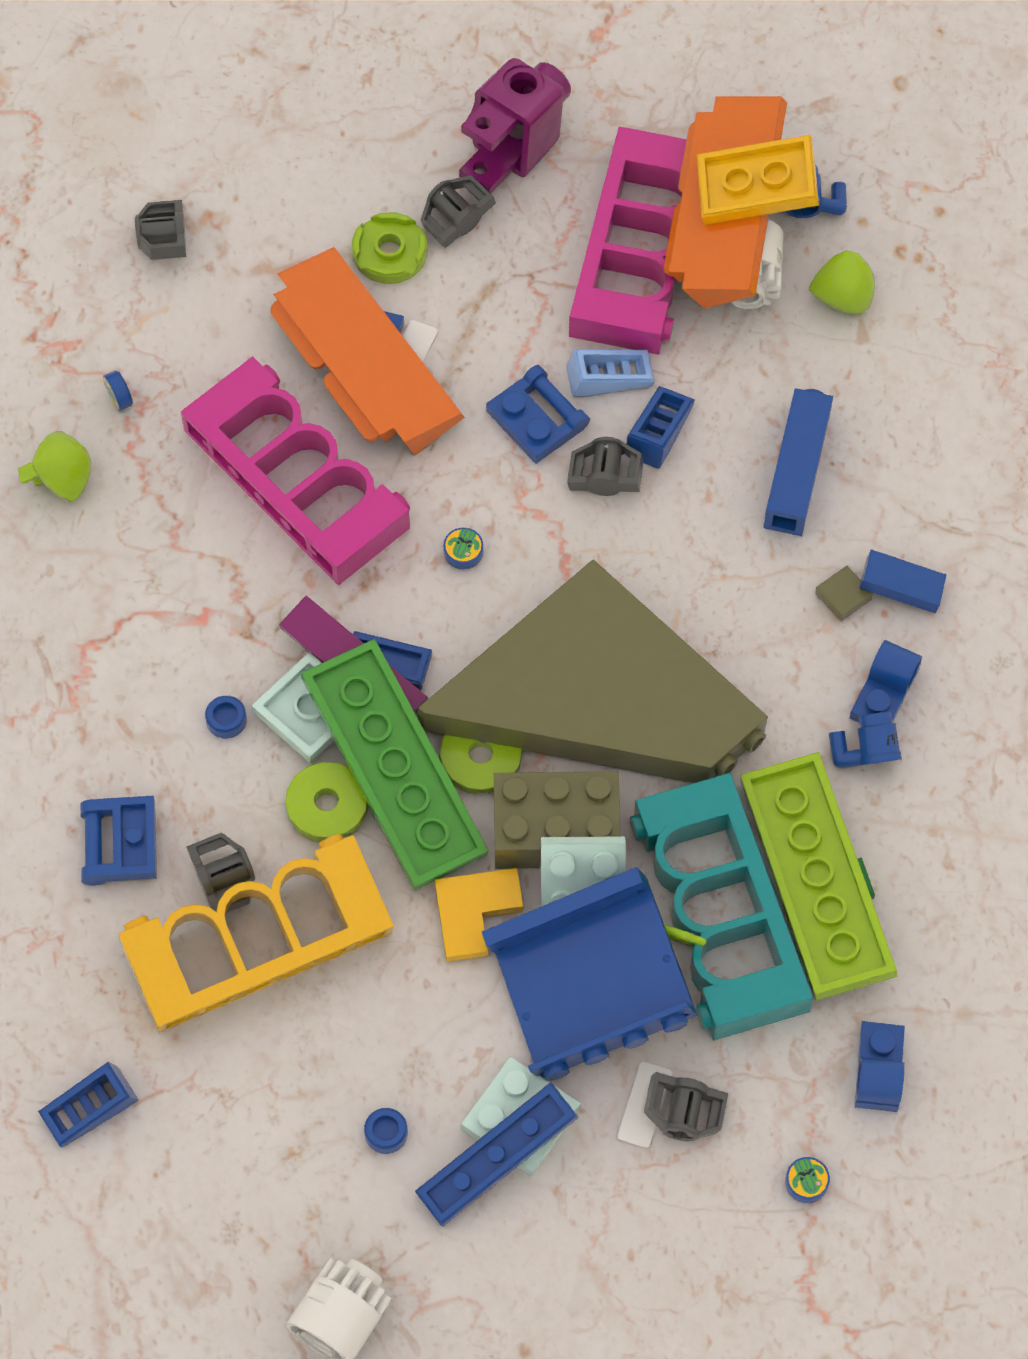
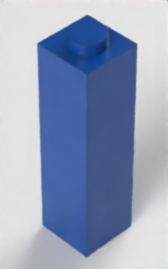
M794 389L766 508L764 529L802 537L830 418L833 396L826 395L816 389Z

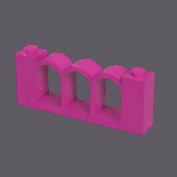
M618 127L569 316V337L632 350H648V353L658 355L660 354L663 340L670 342L674 319L668 318V310L672 304L674 277H669L664 272L667 249L647 251L611 244L609 240L613 225L657 233L669 239L676 205L661 207L620 199L624 181L667 189L676 192L682 197V192L678 189L687 139ZM604 269L651 279L658 283L662 289L651 296H635L599 289L597 286L601 271Z
M252 356L181 411L184 431L339 586L410 529V506L398 492L392 493L383 484L375 489L372 475L360 463L347 459L339 460L337 443L332 434L320 425L302 424L300 405L295 397L285 390L279 389L280 379L277 373L267 364L262 366ZM264 415H282L291 421L290 426L250 458L231 441L233 437ZM301 450H316L328 458L318 470L286 495L266 476L290 456ZM349 485L356 487L364 493V497L358 504L323 531L302 512L336 486Z

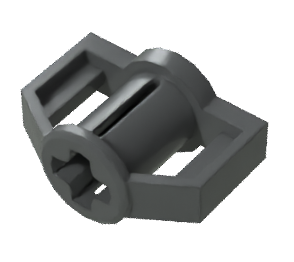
M472 175L445 180L437 184L429 193L421 217V223L446 248L456 238L473 230L479 223L482 215L493 207L496 202L494 197ZM465 187L478 202L475 205H470L455 189ZM433 208H436L452 223L449 228L445 230L431 216Z
M182 200L148 202L140 213L135 216L138 248L151 260L186 257Z
M607 436L596 438L592 442L571 452L567 480L568 487L571 491H590L601 496H613L619 492H640L644 463L642 454L617 438ZM594 454L592 473L588 476H582L585 458ZM626 454L630 457L628 477H619L621 456Z
M222 832L187 846V851L210 908L217 912L219 902L214 892L246 879L255 881V874L245 849ZM226 845L231 846L237 851L203 865L200 858L201 855ZM251 897L237 900L231 904L226 913L250 904Z
M655 1072L650 1078L644 1113L667 1137L679 1141H694L716 1134L722 1129L728 1093L709 1088L703 1082L695 1079L676 1078ZM664 1089L670 1090L673 1093L667 1121L659 1113ZM702 1100L711 1102L706 1130L698 1131L696 1128Z

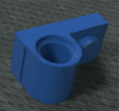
M884 640L874 658L868 679L850 712L849 719L859 723L858 716L891 711L893 722L920 670L922 656L888 640Z
M862 1021L855 1108L898 1112L904 1083V1062H902L905 1026Z

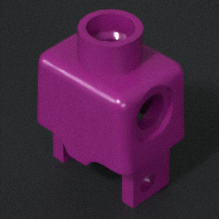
M511 58L475 92L473 108L467 120L461 125V132L472 139L478 151L459 169V177L472 175L491 194L511 172L520 177L528 175L560 137L563 102L570 96L571 86L565 75L558 68L545 62H541L533 68L520 59ZM518 124L524 125L523 139H516L509 135ZM484 169L486 172L478 174L474 170Z

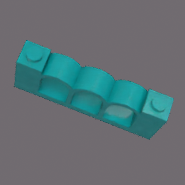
M731 773L635 800L634 816L629 818L631 829L636 841L643 840L647 852L654 851V872L661 886L675 894L672 907L673 927L706 939L704 946L690 943L694 945L690 965L691 977L698 991L701 992L700 1004H696V1012L702 1029L709 1028L713 1041L809 1013L813 996ZM726 830L737 861L699 872L684 873L670 866L664 854L669 848L678 843ZM745 882L756 913L717 925L704 926L689 919L683 910V905L688 899L696 895ZM764 934L775 967L738 978L721 979L713 976L706 970L702 963V957L716 947Z

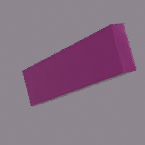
M307 595L279 624L281 630L315 656L321 663L364 644ZM390 666L413 711L417 714L418 707L427 701L428 697Z

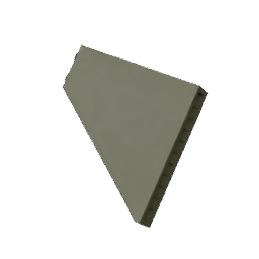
M594 559L418 707V720L425 732L472 739L483 743L489 742L517 747L525 751L692 783L730 773L737 765V758L746 750L752 753L763 743L766 738L764 732L768 716Z

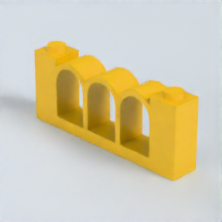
M342 834L331 836L319 843L320 849L315 850L313 859L302 858L290 861L279 869L273 878L272 888L263 883L253 881L235 884L226 890L219 900L217 912L208 906L193 904L183 906L170 914L163 927L158 917L149 920L147 916L136 918L124 925L125 931L118 933L119 941L158 1033L392 934L394 925L354 835L344 839ZM302 874L314 876L323 883L344 927V930L304 947H301L280 897V889L284 883L293 876ZM252 897L262 900L270 907L290 953L246 971L226 925L225 915L231 904L239 899ZM198 920L206 922L215 929L236 976L191 994L172 951L170 941L172 934L178 926L187 921Z

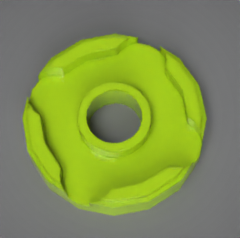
M396 212L376 214L364 225L362 223L354 233L352 238L353 261L358 270L370 280L383 284L401 283L414 277L423 268L428 256L426 234L423 229L421 230L416 225V221L407 215ZM386 242H394L400 246L393 253H385L380 250V246Z
M445 735L441 743L440 760L455 787L470 794H478V792H488L490 794L494 793V773H518L522 749ZM483 746L488 748L493 755L485 763H476L469 757V753L475 747Z
M320 762L304 768L294 776L288 786L285 800L286 811L294 828L300 835L314 842H321L337 834H342L343 837L349 833L350 835L360 828L367 815L368 804L349 768L340 763ZM323 795H332L338 799L337 806L329 811L319 809L315 802Z

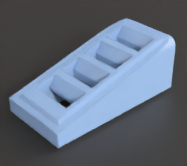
M574 349L567 363L572 396L598 395L650 387L654 384L648 350ZM635 363L637 374H631L629 364ZM619 365L621 374H616L615 366ZM599 368H603L604 374L599 373Z

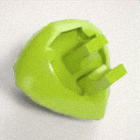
M845 250L834 255L819 270L809 286V291L820 301L836 310L847 314L860 315L870 308L874 297L875 278L869 264L859 253Z
M55 431L48 434L39 444L33 461L18 468L20 482L26 484L34 481V485L38 486L45 484L57 496L69 502H74L84 492L91 472V458L87 449L76 439L63 431Z

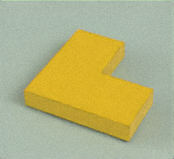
M517 868L434 879L446 962L488 957V948L481 933L485 930L483 917L523 912Z

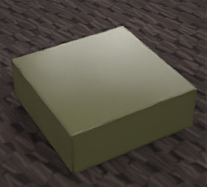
M848 565L818 585L815 592L840 621H843L871 601L873 596L872 592L859 588L861 580Z

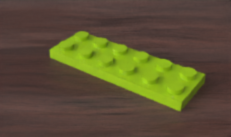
M816 752L741 774V784L815 1000H821L897 977L894 960L820 753Z

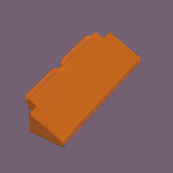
M716 96L713 112H697L695 121L688 129L678 189L682 192L681 202L676 205L673 213L664 272L669 277H674L680 283L683 282L682 289L704 309L756 296L769 214L704 225L701 215L697 154L781 140L787 102L781 96Z
M335 247L278 273V276L287 288L273 294L277 301L270 308L271 315L313 369H321L327 365L330 372L324 378L325 387L367 441L373 442L381 437L386 442L398 433L413 454L416 455L465 418Z

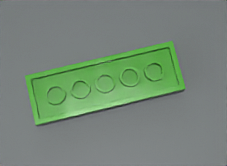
M375 639L301 673V679L413 891L434 882V879H440L488 855L489 850Z

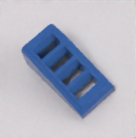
M661 386L657 388L627 436L626 444L642 454L644 464L655 468L662 466L694 406L695 399ZM661 404L678 412L674 413L659 406Z
M107 1062L38 1112L58 1145L63 1148L137 1102L138 1098L120 1069L116 1065ZM107 1082L111 1083L117 1093L114 1098L110 1097L103 1086ZM92 1091L96 1093L102 1103V1106L98 1109L88 1096ZM79 1100L88 1115L83 1120L72 1104ZM63 1109L74 1125L68 1130L57 1114Z

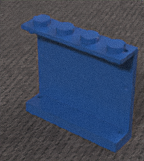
M637 867L481 932L486 947L497 956L533 1060V1064L529 1065L528 1068L535 1076H541L550 1081L560 1079L570 1073L569 1068L583 1062L585 1065L602 1062L609 1057L608 1052L622 1046L625 1049L641 1046L649 1040V1035L664 1030L666 1033L680 1030L687 1026L688 1019L698 1016L648 879Z

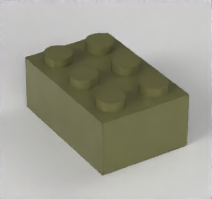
M619 771L494 773L495 869L541 868V837H621Z

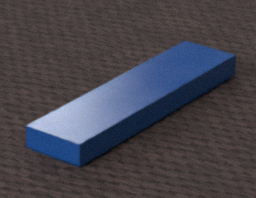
M550 1082L415 1190V1193L441 1226H445L579 1117L553 1083Z

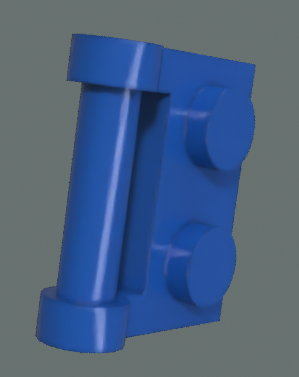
M540 365L531 367L523 378L486 403V412L535 464L583 431L590 422L589 416L581 409L576 410L547 379L548 374ZM536 389L566 422L558 427L528 394Z
M154 796L90 799L81 802L80 816L85 819V866L81 868V882L85 885L96 886L111 881L157 879ZM105 816H112L113 863L102 864L101 819Z

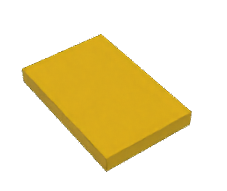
M811 135L697 154L701 215L704 225L819 206L814 147Z

